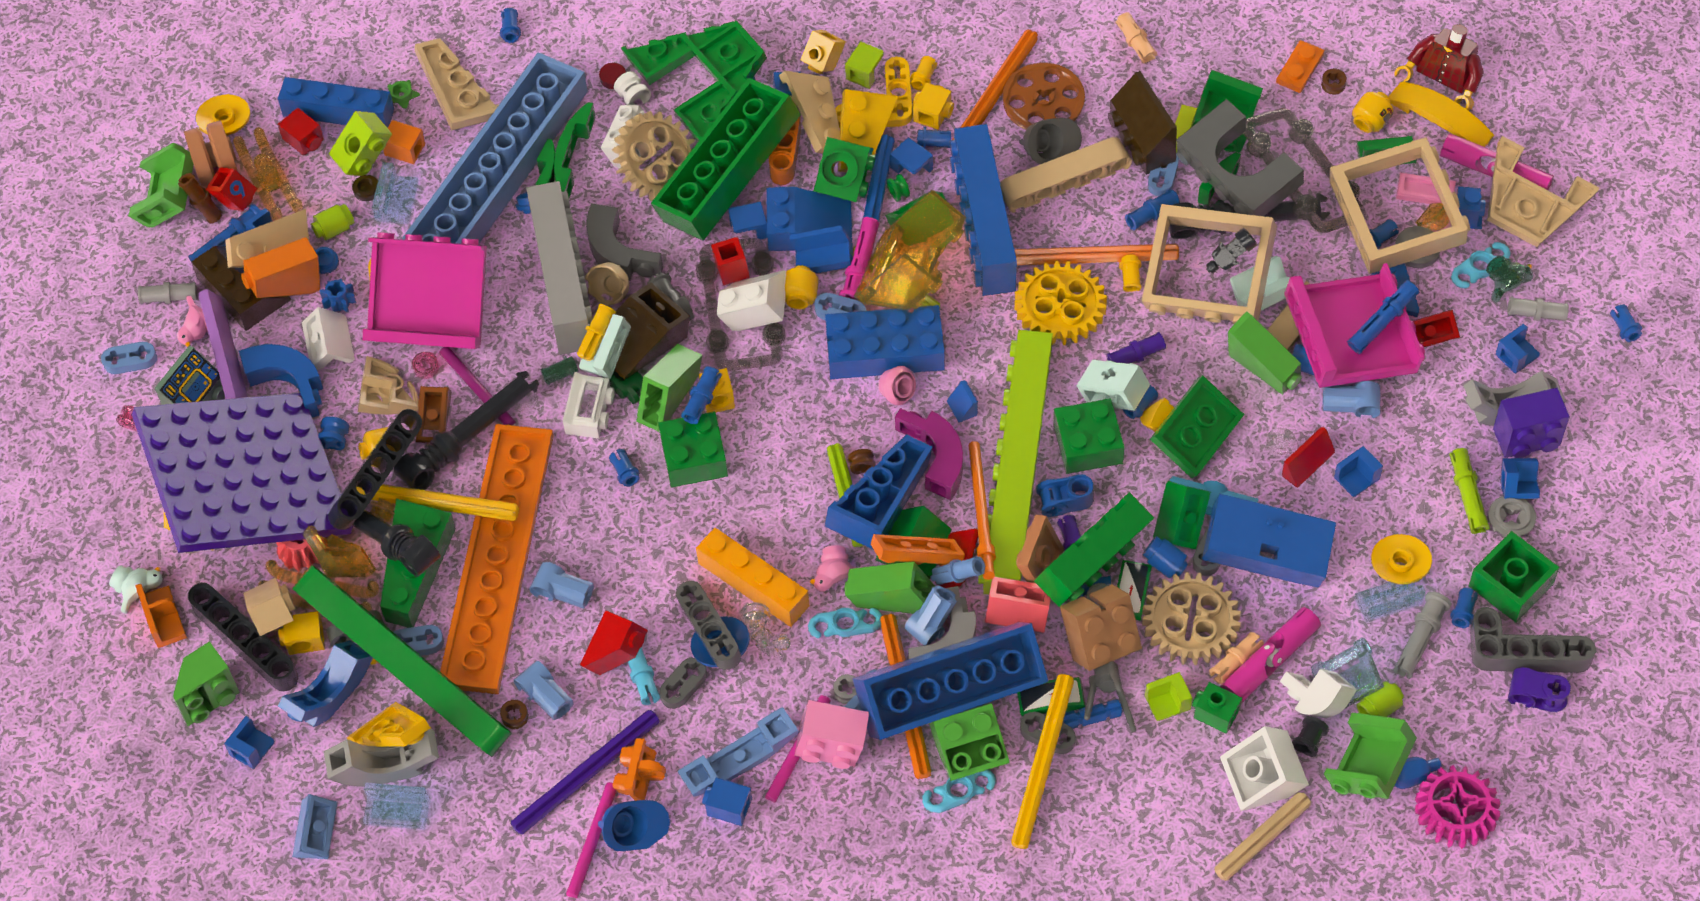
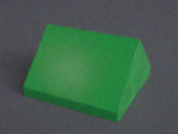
M923 505L903 509L888 535L947 539L952 529ZM876 556V558H875V561H878V562H881V563H884V564L905 563V562H900V561H896V562H894V563H887V562H884V561L880 560L878 556ZM922 563L917 566L931 579L932 569L937 564Z

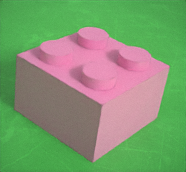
M808 700L800 721L794 756H799L802 760L810 763H817L819 761L832 763V766L840 769H847L850 766L855 767L864 747L869 712Z

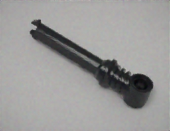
M1317 193L1316 198L1282 201L1264 217H1271L1275 222L1320 217L1321 222L1330 215V211L1321 212L1320 202H1326L1328 199L1324 195ZM1222 199L1217 200L1216 203L1211 205L1197 206L1198 209L1236 213L1234 206L1228 202L1224 203ZM1188 202L1173 204V206L1196 208L1195 205ZM1171 224L1169 226L1170 236L1173 239L1189 238L1196 235L1198 231L1200 233L1212 231L1211 229ZM1213 230L1214 232H1219L1221 235L1226 234V232H1227V231Z
M518 372L516 374L517 377L452 430L442 431L441 433L436 431L430 444L427 443L424 446L425 449L421 448L419 453L410 452L403 455L394 467V474L409 488L426 490L432 484L435 472L437 473L441 470L440 467L444 468L446 463L457 462L460 459L459 455L462 453V447L531 391L535 393L539 386L538 380L536 379L531 384H528L525 381L529 376L528 372Z
M364 510L353 524L355 528L379 542L382 553L388 559L400 561L415 577L421 575L441 558L439 551L424 535L415 536L413 531L406 525L397 524L391 526L367 510Z

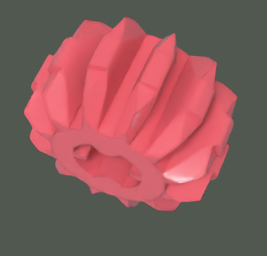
M322 537L277 542V554L288 569L294 567L300 572L303 567L309 569L314 563L321 564L322 557L327 555V539Z

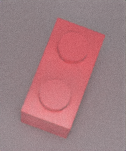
M994 577L990 587L985 623L1008 626L1017 622L1032 623L1034 631L1044 633L1050 597L1036 583Z

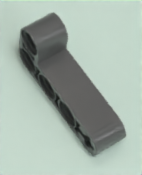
M1483 607L1476 611L1470 628L1472 661L1477 668L1484 671L1513 672L1516 668L1524 667L1538 672L1581 673L1589 669L1596 653L1595 643L1585 636L1502 634L1500 614L1495 609ZM1480 624H1487L1491 628H1483ZM1481 651H1489L1493 656H1487ZM1513 652H1520L1524 656H1516L1515 654H1513ZM1543 652H1550L1555 657H1548Z

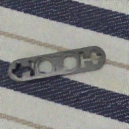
M696 581L683 582L676 589V597L694 630L719 669L730 670L735 668L740 663L742 656L731 633L701 585ZM689 593H692L696 598V602L693 604L687 596ZM701 611L710 612L704 619H695V616ZM712 631H722L721 635L715 639L707 638L708 634ZM724 646L727 652L730 654L727 657H725L720 650Z

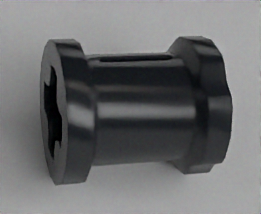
M1306 716L1302 721L1303 728L1299 736L1293 738L1292 744L1296 751L1310 757H1315L1318 753L1317 746L1322 736L1328 734L1329 727L1319 718Z

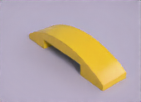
M1400 82L1388 96L1393 106L1407 114L1413 111L1448 132L1483 147L1494 137L1489 128L1475 115L1452 99L1432 89L1413 83Z

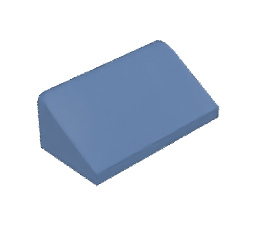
M308 794L302 800L292 857L328 859L338 802Z

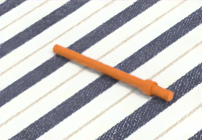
M972 441L968 447L979 538L977 556L981 557L985 563L983 578L990 580L995 577L993 561L996 559L995 547L991 544L980 443Z

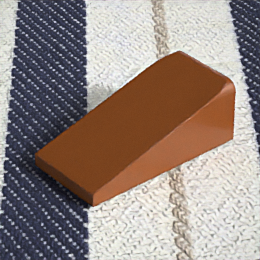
M420 386L418 414L422 418V427L416 435V443H430L433 437L422 436L423 430H439L440 433L446 431L452 394L449 387Z

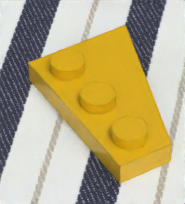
M845 89L842 93L840 140L873 148L872 154H875L898 96ZM843 161L838 162V172L847 173V164Z
M394 702L346 738L365 746H407L408 744L412 745L419 742L424 737V733L431 727L424 717L398 702Z

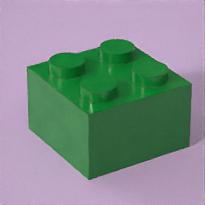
M1111 398L1054 408L1053 427L1066 474L1123 464L1125 447Z
M715 411L702 414L698 424L688 423L684 418L658 422L671 488L728 477L726 458Z
M1511 531L1473 569L1469 587L1517 623L1554 585L1559 566Z

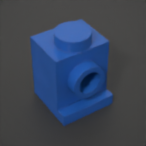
M1458 186L1456 194L1460 203L1459 211L1461 215H1466L1468 218L1470 229H1482V216L1484 217L1486 200L1481 199V188Z

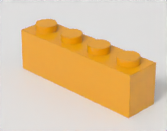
M714 527L696 547L698 564L788 626L792 627L810 606L807 589Z

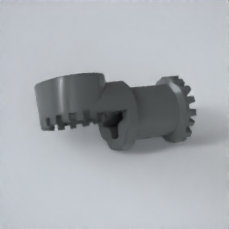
M660 272L659 275L655 274L656 277L652 276V279L647 284L652 282L689 314L690 320L693 319L694 315L688 299L685 295L681 296L679 291L674 290L669 273Z

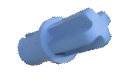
M978 556L963 561L954 559L947 565L933 568L932 576L930 577L938 585L952 581L961 583L966 578L984 574L985 563Z

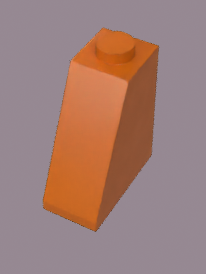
M307 237L243 260L244 273H241L242 281L247 289H252L256 298L313 294L320 290L319 259Z

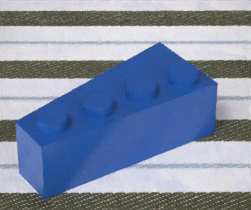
M906 434L882 457V460L875 467L869 468L860 481L855 485L852 484L837 502L834 501L828 507L824 527L873 549L870 545L873 534L888 535L928 468L933 447Z

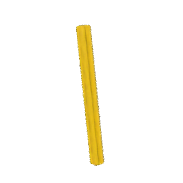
M382 484L372 499L374 501L395 504L397 498L442 511L510 521L516 520L519 514V508L516 503ZM356 487L359 493L365 495L362 488Z
M1059 674L1056 679L1011 839L1012 846L1019 849H1027L1074 684L1073 677L1070 675Z

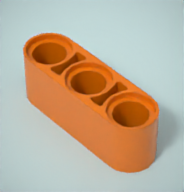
M800 117L769 156L770 178L775 184L786 185L794 179L801 135Z

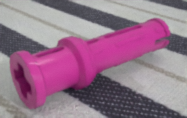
M864 217L862 219L851 265L845 270L847 277L844 288L840 290L839 296L863 303L864 296L862 293L864 285L870 277L868 265L880 225L877 219L871 217Z

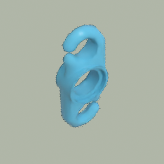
M1494 242L1492 248L1488 247L1484 251L1474 252L1467 260L1454 268L1451 275L1452 282L1459 288H1468L1470 283H1476L1479 278L1490 276L1509 261L1511 255L1509 247L1501 242ZM1492 248L1502 250L1503 256L1493 255ZM1475 261H1484L1489 267L1485 270H1479L1473 263ZM1460 274L1470 276V283L1461 281L1458 276Z
M840 608L837 611L816 614L808 623V631L815 638H820L822 633L817 631L815 626L819 622H824L828 625L827 630L824 632L826 637L832 635L850 637L874 633L881 627L880 617L883 615L879 610L871 608L869 613L876 620L873 624H867L863 621V618L867 615L866 610L854 611L851 608ZM848 617L854 621V624L851 628L842 629L837 625L838 620Z
M989 769L952 781L949 778L946 784L933 789L934 793L940 794L943 798L940 804L933 805L930 802L932 795L930 790L925 791L922 796V803L930 812H945L965 804L973 796L985 792L984 787L976 784L978 776L987 777L988 783L986 788L988 790H993L996 785V778ZM961 783L968 788V792L962 797H956L951 793L950 789L954 784Z

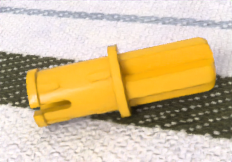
M604 304L598 305L590 326L585 328L587 333L577 352L580 358L586 361L593 360L604 338L612 315L616 313L614 309Z

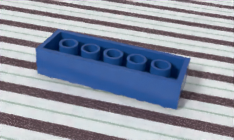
M988 125L955 128L954 140H950L952 156L950 157L951 172L955 173L956 179H954L956 195H960L959 210L961 218L965 219V240L970 243L968 248L970 264H974L975 271H973L975 287H981L982 296L1015 292L1017 260Z
M1017 622L852 678L861 710L869 712L867 723L869 737L879 740L1049 682L1032 623Z

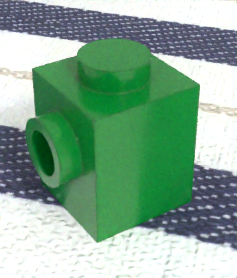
M1209 682L1204 692L1199 690L1192 702V707L1195 708L1194 719L1227 734L1241 709L1242 697Z

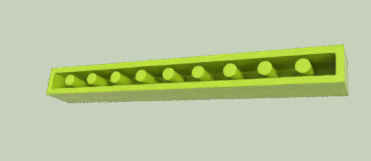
M1018 329L1017 340H1011L1010 357H1014V364H1008L1006 381L1011 382L1010 389L1004 390L1003 406L1008 407L1007 414L1001 413L999 431H1004L1003 439H997L996 456L1001 457L1000 464L994 463L992 481H997L996 489L990 490L989 506L994 507L993 515L988 514L991 544L994 545L996 559L993 561L995 577L1021 581L1022 573L1016 565V560L1026 541V532L1029 525L1053 333ZM982 574L978 576V584H983V594L989 595L992 579L986 580Z

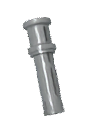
M1428 592L1426 594V603L1422 611L1416 614L1414 630L1393 669L1396 674L1405 677L1407 673L1406 677L1408 679L1412 678L1432 634L1440 630V621L1445 611L1450 609L1452 603L1446 596L1438 592Z

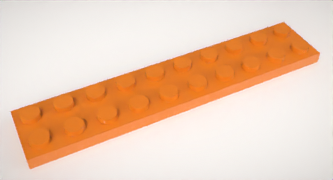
M495 424L479 498L516 503L519 508V514L514 521L476 515L474 518L440 672L462 691L499 695L554 437L553 430Z

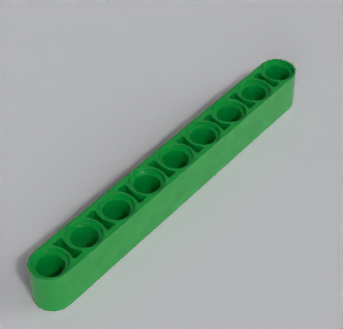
M311 565L292 588L489 756L493 757L512 734L496 718L315 566Z

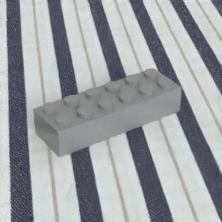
M560 181L526 187L558 353L563 355L578 352L587 333L585 328L590 326L593 317L567 191H561Z

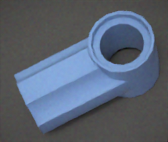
M1362 381L1355 386L1335 385L1323 387V411L1353 412L1357 417L1372 415V418H1376L1381 413L1380 385L1373 381Z
M543 562L529 590L536 597L541 595L549 598L548 601L557 599L584 609L592 596L594 585L592 582L566 574L556 564Z
M939 585L933 587L921 609L913 613L907 620L905 629L923 646L930 645L937 637L941 639L945 632L942 626L957 602L955 599L956 595L951 590Z
M540 661L534 662L513 680L519 691L523 690L529 696L527 699L529 701L533 699L553 720L560 719L574 705L573 700L554 682L553 676Z

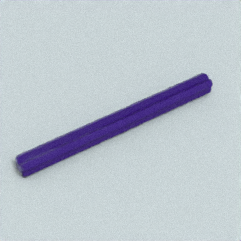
M652 710L645 711L511 821L513 829L518 834L527 832L620 755L622 747L632 746L636 738L643 737L659 724L660 720L656 713Z

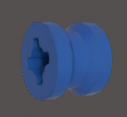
M332 416L323 418L320 424L322 432L318 434L323 448L343 450L346 445L344 437L349 433L350 428L348 422Z

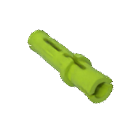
M1466 448L1455 449L1449 453L1455 473L1453 479L1455 485L1460 489L1470 531L1472 534L1486 532V530L1490 529L1477 487V473L1473 471L1468 450Z

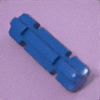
M1117 699L1107 701L1106 705H1103V703L1093 705L1089 720L1084 719L1085 707L1080 708L1078 712L1074 710L1066 712L1063 723L1075 729L1080 724L1086 726L1106 721L1107 717H1110V719L1120 717L1122 715V707Z

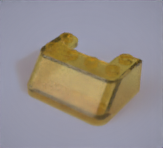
M931 189L880 237L854 297L866 305L901 310L917 309L928 293L934 294L941 287L943 280H941L942 272L937 269L940 264L938 257L944 252L949 242L955 243L964 232L962 226L966 217Z

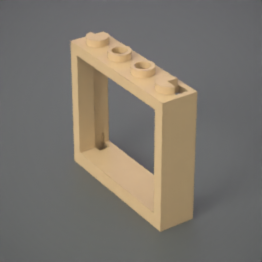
M1427 137L1330 167L1329 182L1369 274L1380 271L1385 263L1391 268L1466 244L1467 233L1470 231L1468 218L1466 215H1461L1458 196L1455 192L1451 193L1448 186L1450 184L1448 174L1445 169L1441 170L1438 164L1439 155L1435 146H1430ZM1422 158L1452 227L1378 250L1348 181Z
M1161 204L1142 296V303L1146 309L1158 315H1165L1166 312L1176 313V316L1184 319H1193V316H1199L1213 323L1229 320L1233 324L1247 311L1259 322L1277 230L1274 219L1271 217ZM1170 224L1235 233L1244 227L1251 235L1261 236L1247 307L1156 295Z

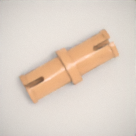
M1129 12L1121 14L1115 22L1125 35L1128 46L1133 47L1142 63L1155 59L1157 52L1146 38L1147 33L1145 30L1140 29Z
M1250 632L1236 647H1230L1225 653L1226 656L1209 669L1211 677L1216 673L1218 674L1213 680L1218 684H1222L1251 655L1264 645L1263 640H1260L1258 643L1255 642L1260 636Z

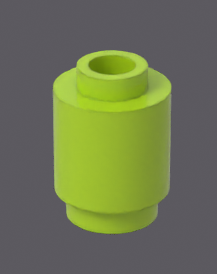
M336 204L314 215V222L311 223V228L317 238L323 237L327 241L349 230L350 225L355 222L349 208L345 204L340 206Z
M1384 681L1363 695L1356 707L1360 714L1388 717L1403 706L1402 699L1404 695L1398 685Z

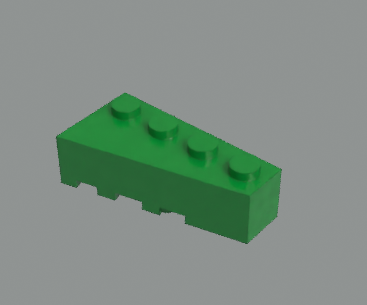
M1129 492L1114 508L1112 507L1094 526L1089 528L1075 543L1054 560L1034 582L1058 607L1067 600L1071 602L1078 599L1085 592L1082 586L1086 584L1090 588L1102 576L1099 572L1101 569L1107 572L1119 561L1116 557L1118 553L1124 557L1135 546L1132 540L1154 517Z
M396 498L392 526L403 524L408 526L415 536L424 535L432 542L441 555V558L418 577L411 574L400 561L387 558L380 604L385 622L411 628L416 624L456 528L450 512Z

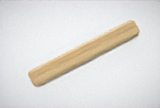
M1298 792L1215 866L1214 871L1221 880L1227 881L1311 806L1308 796L1305 793Z

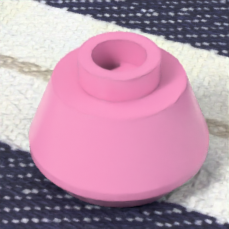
M897 366L886 370L879 379L880 393L894 405H903L908 402L916 389L914 374L905 366Z

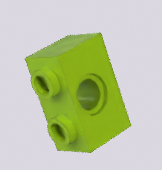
M355 111L328 154L346 175H366L372 169L374 162L385 148L392 133L375 113Z

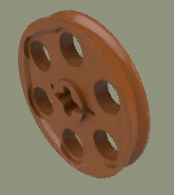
M1034 63L1018 69L1009 77L1003 90V106L1007 116L1013 123L1025 130L1031 125L1028 121L1029 118L1039 116L1043 120L1056 118L1055 114L1060 111L1069 113V119L1075 121L1079 117L1085 102V91L1079 78L1069 69L1053 63ZM1048 74H1055L1059 79L1056 82H1048L1044 77ZM1029 79L1032 81V85L1022 87L1018 84V81ZM1072 90L1075 91L1078 94V96L1073 99L1066 98L1063 95V93L1065 91ZM1039 96H1042L1043 98L1049 96V101H1046L1045 99L1039 101ZM1021 100L1024 102V106L1014 108L1010 105V102Z

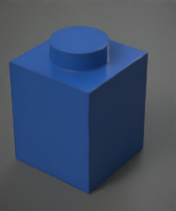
M716 777L712 787L708 786L703 796L702 804L706 807L707 816L742 826L752 802L751 788Z

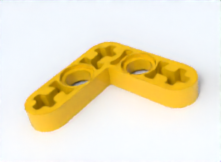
M895 56L888 59L885 63L886 95H893L891 92L896 88H902L906 93L898 96L886 127L905 126L911 122L913 116L909 64L905 58ZM899 66L900 78L895 79L894 67ZM842 104L835 108L839 128L841 126ZM897 110H903V116H898Z

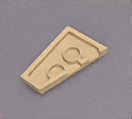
M785 70L779 77L783 84L787 83L792 93L791 98L795 105L798 106L804 118L802 125L815 152L823 154L827 137L840 140V129L829 77Z
M306 209L226 239L228 268L244 267L243 260L307 237L309 241Z

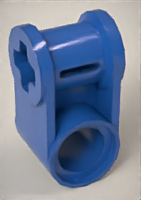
M1083 474L1061 479L1045 480L1036 486V493L1041 497L1043 505L1041 513L1047 516V518L1088 509L1094 502L1093 482L1091 478ZM1078 491H1084V492H1086V493L1083 494V495L1075 494V492H1078Z

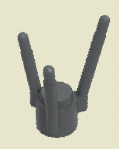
M1110 661L1094 669L1095 675L1089 677L1090 687L1084 719H1090L1096 687L1105 693L1116 691L1131 732H1136L1134 719L1122 689L1118 665L1114 661Z

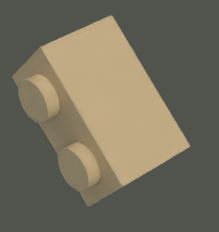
M277 578L243 593L247 611L260 636L294 621L291 613L292 610L296 609L292 601L293 598L286 584L280 586Z

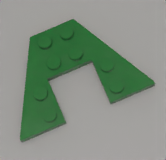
M738 21L724 23L721 26L703 28L704 32L688 36L684 32L667 36L662 40H649L648 45L631 49H627L626 46L621 47L623 54L649 85L693 57H696L717 81L673 109L676 117L698 142L748 78L753 79L767 59L764 50Z

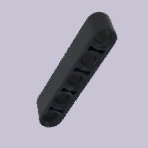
M406 409L397 415L334 503L328 514L330 524L334 528L339 530L349 529L364 512L420 431L422 418L416 411ZM401 423L406 424L410 430H406ZM386 444L391 445L395 451H391ZM371 465L376 466L380 473L375 472ZM356 487L362 488L365 495L359 493ZM341 508L347 510L350 516L344 515Z
M198 583L191 587L188 592V600L195 615L278 691H289L297 685L298 673L290 657L266 635L260 636L255 625L211 585ZM209 599L207 602L199 604L201 601ZM228 617L227 620L218 622L220 619ZM248 635L247 638L238 640L241 636ZM268 653L264 658H258L259 655ZM288 671L286 675L278 677L281 672Z

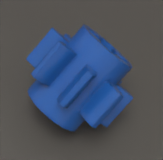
M342 278L327 281L325 289L320 290L323 308L328 309L331 307L334 312H349L348 307L350 303H356L353 285L351 283L345 285Z

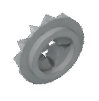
M1502 496L1490 505L1488 522L1492 525L1493 532L1501 533L1503 538L1511 531L1519 537L1523 535L1528 536L1535 526L1536 512L1533 506L1525 499H1504V496ZM1506 513L1510 515L1519 513L1516 520L1517 523L1514 521L1504 522L1507 517Z

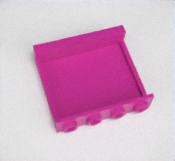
M377 232V237L368 238V242H372L368 324L367 328L363 329V341L468 349L480 348L487 245H479V239L462 238L461 244L450 243L451 237L433 236V242L422 241L423 235L405 234V239H394L395 233Z
M1387 263L1383 264L1380 273L1377 275L1304 285L1301 276L1290 277L1284 295L1319 388L1418 373L1421 363L1425 359V350L1423 345L1418 342L1415 324L1409 319L1406 307L1403 309L1404 313L1400 317H1395L1361 354L1353 351L1347 343L1366 321L1383 305L1382 301L1386 297H1391L1398 290L1396 276L1391 274Z

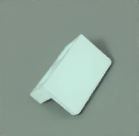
M1279 256L1272 257L1270 261L1261 311L1286 299L1284 292L1290 277L1286 276L1282 260ZM1254 267L1230 278L1238 306L1247 307Z
M612 315L604 338L593 360L586 361L581 359L579 368L582 371L611 379L631 328L624 317Z

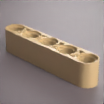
M1111 137L1005 178L1000 182L1003 200L1010 212L1014 213L1016 209L1023 206L1024 208L1040 203V200L1049 197L1051 199L1066 193L1065 190L1074 187L1077 189L1090 184V181L1096 178L1103 179L1116 174L1115 171L1124 168L1126 170L1131 166L1132 159L1118 137Z

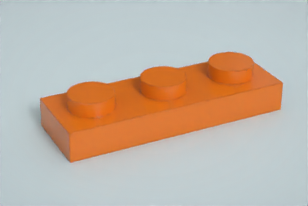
M873 534L870 544L879 559L887 563L914 561L917 565L934 563L943 566L949 564L954 559L963 561L965 557L955 539Z

